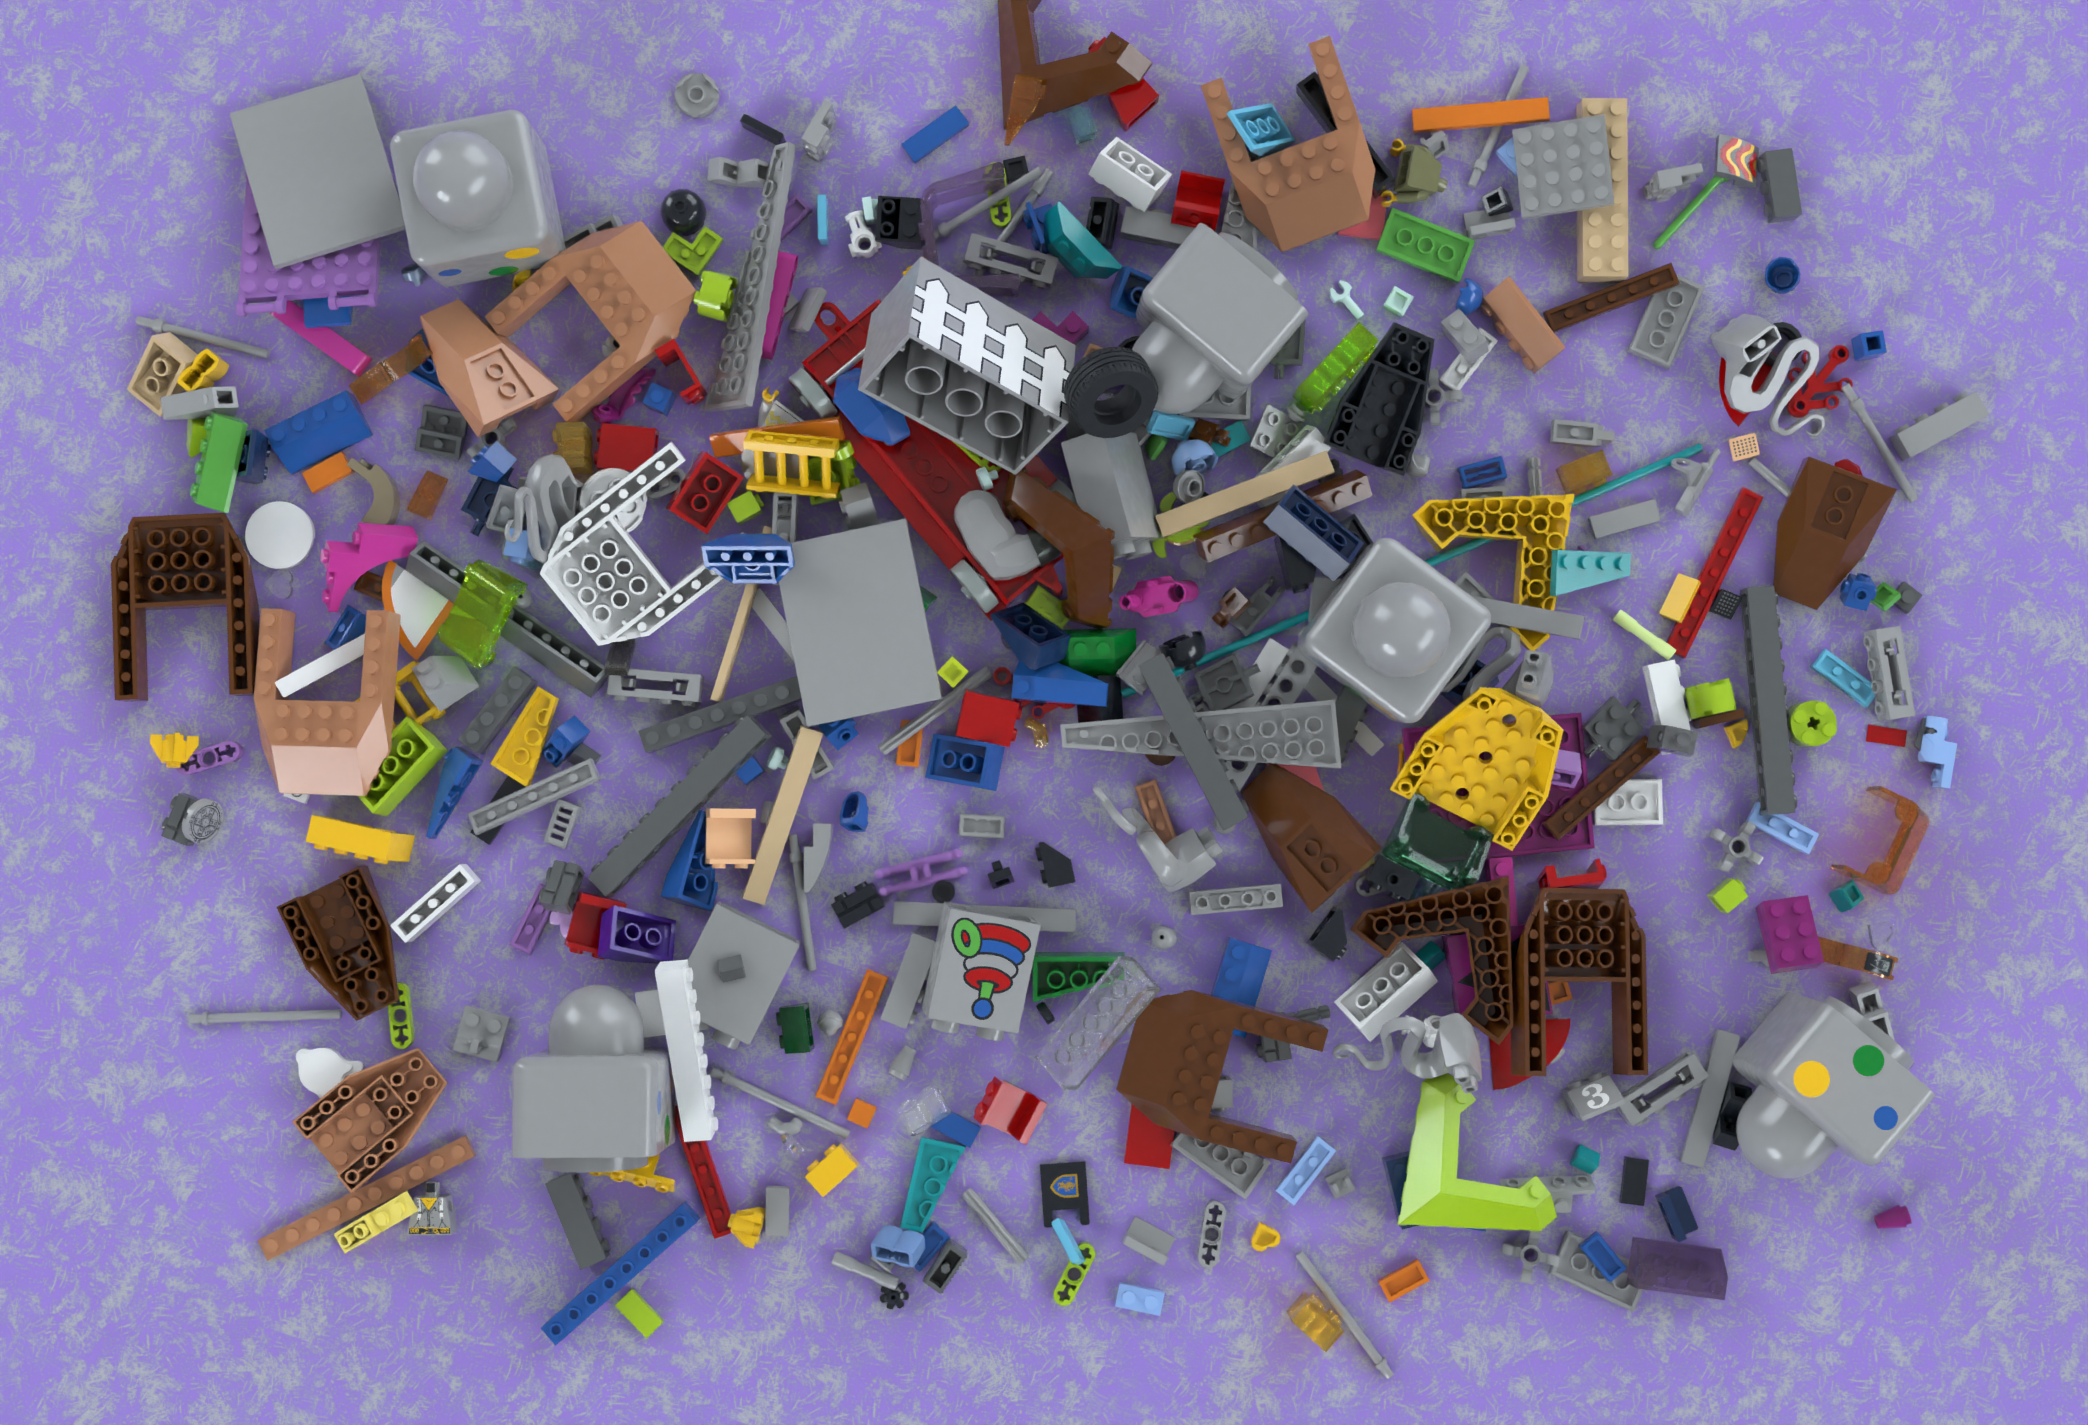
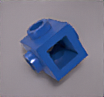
M1849 573L1847 580H1844L1841 584L1840 600L1844 606L1867 611L1870 601L1874 600L1876 596V585L1869 575Z
M853 718L818 725L837 751L859 734L854 727L857 723Z

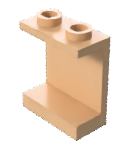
M706 809L705 864H712V868H726V864H734V868H748V864H755V859H751L752 818H756V809Z

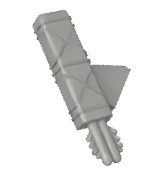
M1719 448L1712 452L1707 463L1702 462L1699 464L1685 458H1675L1671 461V466L1674 469L1686 473L1688 487L1675 507L1679 515L1686 517L1689 514L1693 504L1714 471L1712 466L1720 454ZM1677 463H1685L1688 466H1681Z

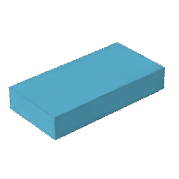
M826 195L817 196L818 240L821 245H829L828 200Z
M1154 410L1146 430L1151 434L1184 441L1188 439L1195 421L1193 418L1161 413Z
M1057 1218L1052 1221V1226L1071 1263L1080 1265L1086 1260L1065 1220Z

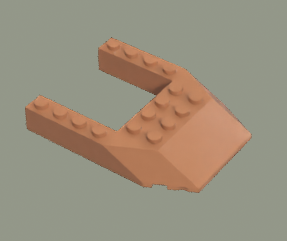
M1330 36L1308 45L1337 130L1253 162L1250 161L1244 140L1226 114L1233 110L1222 77L1200 85L1246 219L1258 228L1282 253L1366 222L1369 219L1375 167Z
M643 221L590 234L551 258L484 316L497 334L509 337L571 283L580 293L620 347L552 404L568 423L576 425L657 356L654 351L655 349L672 339H677L684 317H687L690 310L689 306L694 301L697 290Z
M261 609L254 703L262 748L279 793L367 796L372 781L376 779L380 772L378 770L384 758H387L391 752L401 615L385 610H367L360 702L289 700V695L283 697L275 684L279 679L291 674L296 613L284 609Z

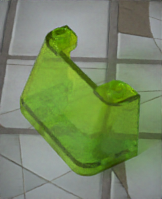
M478 559L473 564L469 563L465 568L464 575L466 577L447 620L440 625L437 635H439L441 643L472 666L482 670L493 663L497 654L493 651L497 649L496 643L512 608L517 604L516 600L519 597V593L523 595L528 584Z

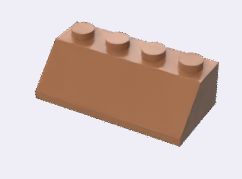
M1510 276L1482 299L1480 304L1481 311L1486 317H1491L1495 323V329L1499 334L1505 335L1509 340L1508 345L1515 353L1518 352L1523 358L1522 362L1528 370H1532L1534 373L1566 348Z

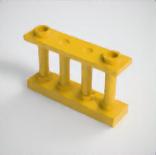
M748 431L744 439V449L754 451L755 474H751L746 484V489L756 492L769 491L820 496L825 499L836 498L840 489V483L831 482L830 458H835L839 449V439ZM763 451L776 453L777 477L764 475ZM785 453L797 454L799 456L800 479L786 478ZM808 455L821 458L822 481L809 480Z
M412 661L396 673L395 700L406 716H409L423 726L431 719L437 720L446 713V709L440 712L429 699L411 669L420 662ZM407 681L413 684L430 709L420 717H418L400 691L402 689L401 686ZM394 721L392 731L397 727Z

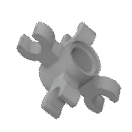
M1432 369L1429 374L1430 387L1427 388L1425 404L1430 408L1431 426H1440V408L1444 406L1445 402H1463L1462 390L1444 392L1439 387L1438 369ZM1432 393H1438L1441 395V398L1438 402L1433 403L1428 400L1429 396Z
M509 418L499 428L480 436L481 441L469 448L467 452L474 458L486 444L491 447L493 444H489L488 439L493 434H497V442L506 449L505 437L516 431L519 427L514 420Z
M1744 821L1737 835L1731 837L1718 828L1712 829L1709 837L1723 844V851L1725 852L1716 868L1723 872H1729L1736 857H1744L1750 863L1760 865L1764 857L1752 851L1747 840L1755 830L1756 825L1750 821ZM1734 841H1738L1740 844V850L1737 853L1732 849Z
M1529 1231L1528 1243L1523 1244L1521 1247L1503 1242V1254L1518 1256L1523 1261L1521 1282L1530 1284L1533 1266L1539 1264V1262L1558 1266L1559 1255L1541 1252L1537 1246L1540 1231ZM1529 1248L1537 1251V1256L1533 1260H1527L1524 1257V1252Z

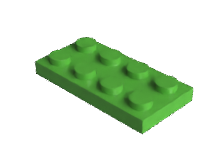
M1392 207L1375 251L1458 284L1462 278L1475 240Z

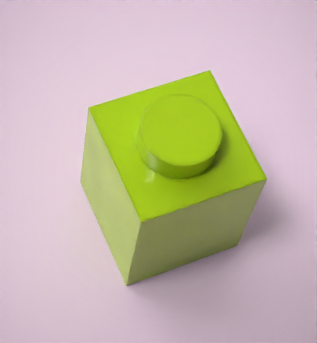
M751 490L727 503L740 526L764 513L761 509L764 506L759 494L754 495Z
M1726 878L1706 895L1721 913L1727 914L1748 897L1744 884L1734 878Z

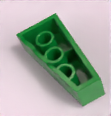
M1035 952L1033 960V1002L1125 980V953Z

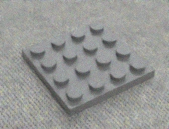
M1604 114L1512 129L1522 220L1614 205Z

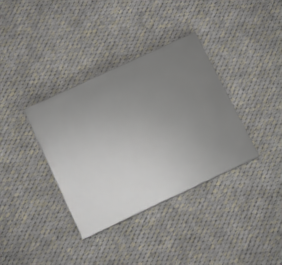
M361 74L229 113L275 269L406 230L400 197Z
M907 519L791 543L795 566L779 581L807 727L941 700L942 694Z

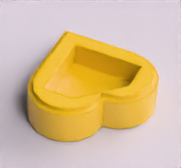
M1258 1222L1251 1237V1245L1256 1251H1264L1267 1247L1277 1246L1280 1243L1281 1237L1276 1229Z

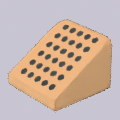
M1755 433L1728 440L1733 462L1760 455Z

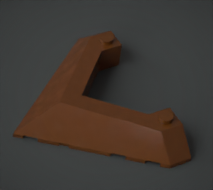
M998 0L1004 130L1010 129L1013 125L1022 122L1027 123L1044 117V114L1055 113L1078 105L1095 96L1109 94L1126 85L1140 83L1153 63L1129 42L1111 31L1098 51L1040 64L1033 13L1042 0Z
M1023 467L1016 475L1009 472L1003 499L1005 512L1008 517L1013 519L1014 522L1023 519L1064 554L1068 596L1059 601L1064 616L1072 622L1096 629L1111 626L1112 619H1108V613L1112 611V599L1109 597V593L1113 591L1114 568L1112 566L1114 547L1111 544V540L1115 538V532L1110 528H1103L1099 520L1084 512L1078 505L1057 490L1054 492L1048 490L1047 483L1037 476L1031 478L1026 474L1028 472L1026 468Z
M1509 876L1363 911L1350 928L1351 931L1386 958L1392 956L1403 940L1466 932L1475 998L1462 1015L1498 1045L1514 1027Z

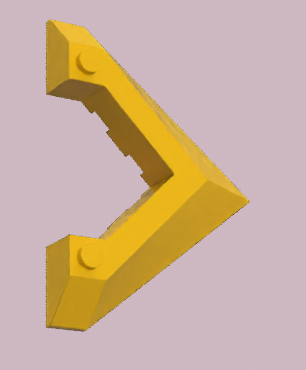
M1575 494L1428 500L1411 515L1421 534L1436 551L1442 550L1456 537L1517 541L1513 603L1554 611L1556 596H1550L1552 550H1565V540L1568 535L1571 518V506ZM1509 627L1520 635V644L1531 651H1535L1550 637V634Z

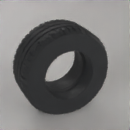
M1106 347L1086 355L1072 368L1065 382L1064 399L1073 419L1082 431L1095 437L1115 438L1134 431L1150 417L1157 403L1158 385L1149 366L1140 354L1128 348ZM1117 385H1125L1112 398L1097 400L1107 389Z

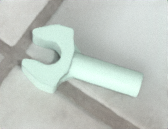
M1340 280L1338 285L1343 290V294H1337L1333 288H1330V299L1333 303L1343 302L1358 320L1364 313L1350 297L1352 286Z

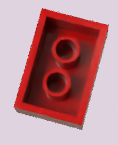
M701 451L665 508L701 532L708 534L744 477L707 452Z

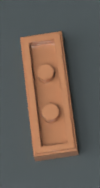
M1156 779L1135 786L1134 788L1146 821L1164 844L1168 843L1176 837Z

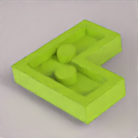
M704 226L692 244L673 232L663 248L675 262L699 277L724 242V239Z

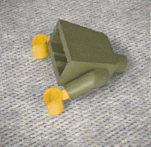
M1395 139L1392 142L1394 147L1390 148V155L1394 157L1400 156L1394 191L1397 192V195H1393L1388 190L1384 191L1381 197H1389L1390 200L1382 201L1381 206L1389 207L1392 202L1396 201L1397 204L1416 203L1426 200L1428 196L1435 194L1437 191L1443 192L1446 189L1448 182L1440 177L1441 162L1434 158L1427 147L1409 143L1404 145L1400 139Z

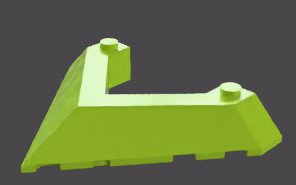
M1449 1073L1423 1080L1420 1088V1102L1417 1105L1415 1117V1131L1412 1135L1406 1169L1407 1177L1404 1182L1401 1198V1212L1398 1216L1397 1225L1541 1231L1557 1215L1551 1193L1536 1175L1525 1180L1517 1188L1457 1179L1460 1113L1474 1103L1476 1098L1471 1092L1464 1093L1462 1086L1456 1083L1454 1076Z

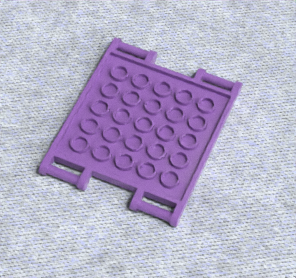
M245 170L246 192L238 303H236L238 317L247 316V314L265 312L283 314L286 313L287 300L328 297L330 310L360 305L377 307L381 237L275 269ZM367 295V296H357V297H344V298H339L340 296ZM271 301H275V303L248 304V303H258V302H271Z

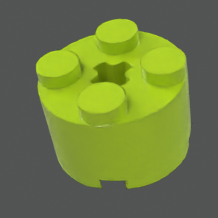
M704 270L700 280L702 284L700 291L697 290L694 296V304H697V313L701 316L727 322L726 318L729 317L734 299L733 288L736 289L738 279Z
M1729 678L1684 688L1691 719L1737 709Z
M1815 700L1800 702L1791 706L1787 717V727L1791 731L1789 741L1802 747L1819 746L1828 742L1837 732V720L1833 710L1825 702ZM1811 721L1812 725L1808 727L1807 723Z

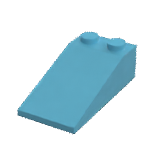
M1272 103L1230 110L1226 113L1249 150L1261 157L1282 151L1296 141Z

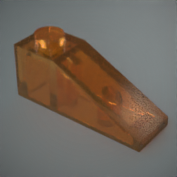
M1016 73L1004 145H1010L1037 108L1040 99L1044 100L1046 86L1042 85L1043 77Z

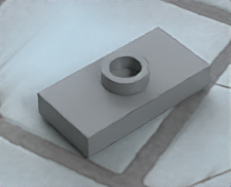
M960 813L959 836L1004 839L1005 816Z

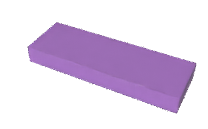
M539 883L509 944L528 955L532 954L552 912L544 909L539 901L540 890L546 886L542 883Z

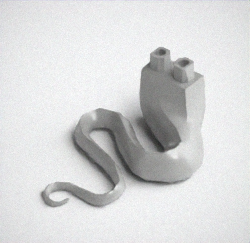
M1743 313L1738 318L1730 320L1728 325L1721 331H1715L1710 335L1718 355L1726 361L1725 395L1730 407L1741 413L1763 410L1768 406L1782 386L1793 358L1798 352L1802 350L1807 351L1808 359L1805 367L1775 403L1768 422L1773 432L1785 437L1792 435L1810 420L1817 419L1819 420L1818 430L1815 433H1809L1808 430H1805V432L1813 437L1820 435L1825 427L1824 416L1819 413L1808 414L1784 429L1779 427L1778 418L1783 408L1813 374L1819 362V344L1807 336L1787 342L1779 352L1761 387L1754 392L1751 389L1754 377L1773 347L1782 339L1777 327L1760 316Z
M547 455L538 458L529 469L528 475L519 478V489L515 492L514 500L515 528L512 537L509 531L514 521L513 519L506 524L504 531L506 541L512 543L517 541L522 531L524 500L526 505V514L524 516L527 520L528 547L531 556L543 564L548 560V554L557 538L558 526L565 525L580 513L579 496L584 484L574 478L565 459L560 455ZM538 524H539V526H540L541 533H542L541 546H540V539H539V528H538Z
M1508 626L1490 627L1468 655L1457 674L1441 692H1449L1462 682L1486 644L1494 638L1502 637L1506 641V649L1502 654L1485 665L1467 683L1462 695L1463 701L1478 688L1487 687L1495 677L1515 662L1521 652L1520 635ZM1526 650L1522 663L1502 689L1541 708L1548 700L1553 685L1554 670L1549 654ZM1508 714L1502 720L1505 723H1509L1516 718Z
M1098 786L1093 787L1094 793L1102 801L1111 818L1129 835H1133L1137 831V844L1153 867L1160 882L1169 893L1195 882L1216 865L1213 858L1223 852L1207 826L1199 832L1191 828L1164 844L1133 807L1123 808L1121 815Z
M1459 1013L1440 1017V1026L1434 1041V1047L1428 1053L1418 1052L1426 1029L1424 1022L1414 1017H1394L1383 1024L1380 1031L1384 1049L1382 1060H1367L1358 1047L1351 1044H1340L1333 1048L1334 1057L1339 1059L1348 1058V1055L1337 1054L1341 1050H1348L1353 1052L1362 1066L1369 1070L1378 1071L1388 1068L1393 1059L1391 1033L1397 1030H1410L1403 1042L1400 1054L1406 1071L1420 1078H1434L1450 1072L1454 1076L1456 1083L1462 1086L1464 1093L1477 1091V1081L1482 1080L1480 1046L1476 1032L1464 1016Z

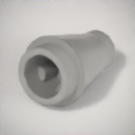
M904 1045L901 1052L889 1065L890 1070L888 1074L905 1081L906 1077L910 1075L917 1051Z

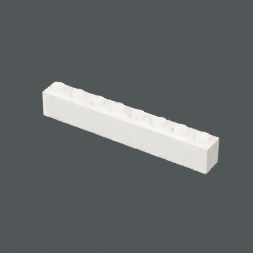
M688 960L663 961L655 969V976L684 1142L712 1140L715 1131L718 1130V1119L713 1114L715 1100L713 1096H710L711 1077L706 1072L708 1059L707 1055L703 1054L702 1048L704 1045V1035L699 1031L700 1012L696 1011L695 1007L697 993L695 989H692L691 983L693 981V970L689 968Z

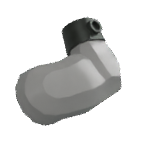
M982 490L970 491L960 498L954 508L955 524L961 532L970 554L994 581L1009 580L1025 575L1036 567H1043L1061 556V552L1035 529L1026 531L1025 535L1016 534L1014 527L1005 517L1000 500L993 493Z

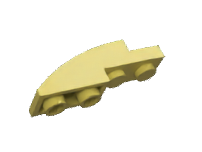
M408 1191L337 1231L334 1233V1236L345 1254L416 1213L418 1209Z

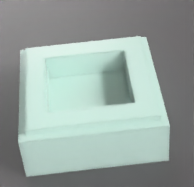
M1394 286L1383 307L1402 318L1414 297Z

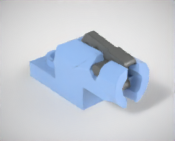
M1924 716L1914 741V747L1919 750L1918 760L1922 763L1936 765L1931 774L1933 788L1949 789L1957 743L1945 741L1948 738V719Z

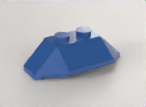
M853 368L837 377L833 402L861 435L884 441L891 446L910 436V430L904 414L858 390L862 369Z
M730 534L704 543L701 546L704 566L709 570L712 569L731 583H778L795 566L792 544L776 534Z

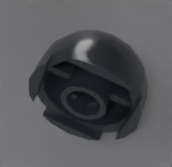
M677 189L671 191L664 198L661 204V216L665 226L671 232L688 236L695 234L703 227L707 211L703 200L696 193L688 189Z
M1201 630L1193 631V636L1191 637L1183 634L1164 642L1163 645L1159 646L1161 654L1163 653L1165 658L1170 656L1175 668L1183 667L1187 671L1197 667L1196 662L1203 658L1206 651V643Z

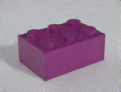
M1808 895L1762 901L1756 907L1771 974L1817 968L1824 963Z

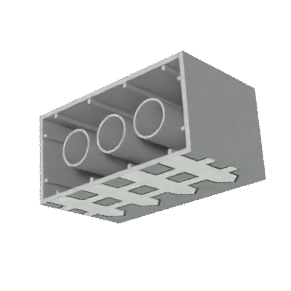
M920 257L871 313L858 390L1016 475L1069 422L1070 411L1064 399V386L1068 375L1074 367L1076 345L940 268L938 265Z

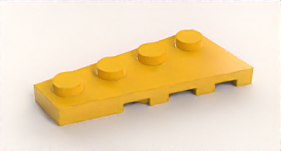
M538 686L490 764L524 786H530L559 698Z

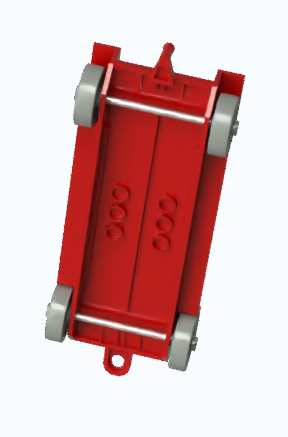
M879 299L876 300L851 322L835 304L830 302L822 303L814 321L829 340L801 362L804 369L800 368L789 377V382L801 395L799 399L807 408L811 407L820 419L840 416L845 435L844 440L850 441L854 449V458L944 563L962 588L960 590L968 600L972 598L990 621H992L991 613L1009 607L1010 602L1035 581L1052 589L1056 596L1061 595L1063 588L1059 583L1054 566L1064 558L1062 552L1060 557L1043 567L1038 566L1025 575L1009 580L997 581L992 580L970 554L962 534L955 524L954 508L960 498L966 493L974 490L984 491L976 474V470L981 467L955 443L946 437L940 438L939 433L905 416L910 436L892 446L886 445L884 441L861 435L833 402L836 379L853 368L862 369L871 313L878 307L881 301ZM829 310L835 315L836 320L832 325L823 323L821 318L822 311ZM1037 454L1024 466L1028 471L1026 474L1031 478L1037 476L1047 483L1048 490L1051 492L1057 490L1077 505L1075 494L1064 482L1057 480ZM989 461V463H988V466H989V467H991V466H993V465L997 467L996 464H994V463H992L991 461ZM1001 468L998 472L999 478L992 481L993 488L986 490V492L993 493L1000 500L1005 517L1009 519L1003 504L1009 471ZM1023 519L1020 520L1029 530L1034 529Z

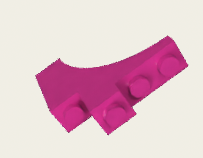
M358 522L357 531H354L352 535V542L326 541L325 549L321 550L320 559L327 570V588L322 592V602L326 604L329 612H338L347 590L365 572L384 562L409 557V553L416 548L418 540L413 526Z

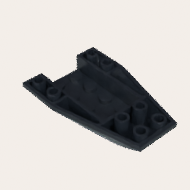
M1393 322L1340 399L1323 444L1375 467L1404 476L1421 434L1435 339Z

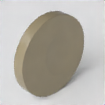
M744 449L741 457V467L747 480H749L751 474H755L754 451ZM763 451L764 475L777 477L776 453ZM785 453L786 478L800 479L799 456L797 454ZM764 491L765 493L774 495V492Z

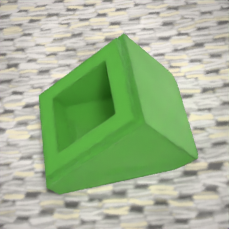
M1152 434L1145 445V450L1150 459L1154 461L1159 457L1169 442V437Z

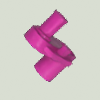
M1171 576L1139 581L1133 590L1120 597L1119 606L1124 610L1128 609L1132 612H1139L1143 617L1176 612L1180 604L1194 601L1197 598L1199 588L1192 580L1176 581ZM1182 588L1184 590V596L1181 593Z

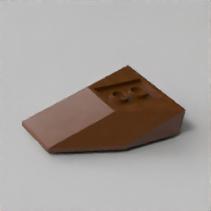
M1812 457L1804 458L1777 521L1773 586L1778 596L1817 610L1865 555L1897 489Z
M1269 764L1241 792L1271 857L1311 913L1327 901L1338 888L1382 849L1334 796L1277 764Z
M368 866L354 868L340 875L339 879L305 896L296 897L277 906L278 912L306 970L356 1021L399 1001L391 929Z

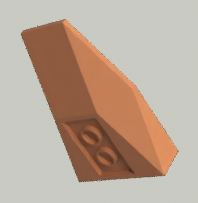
M460 299L420 316L438 380L477 437L497 429L502 419L529 406L536 410L553 402L559 388L512 341L505 336L497 334L486 320Z
M416 1048L347 1076L293 1120L292 1123L306 1140L310 1139L338 1172L336 1176L349 1192L353 1193L409 1145L448 1082L419 1048Z

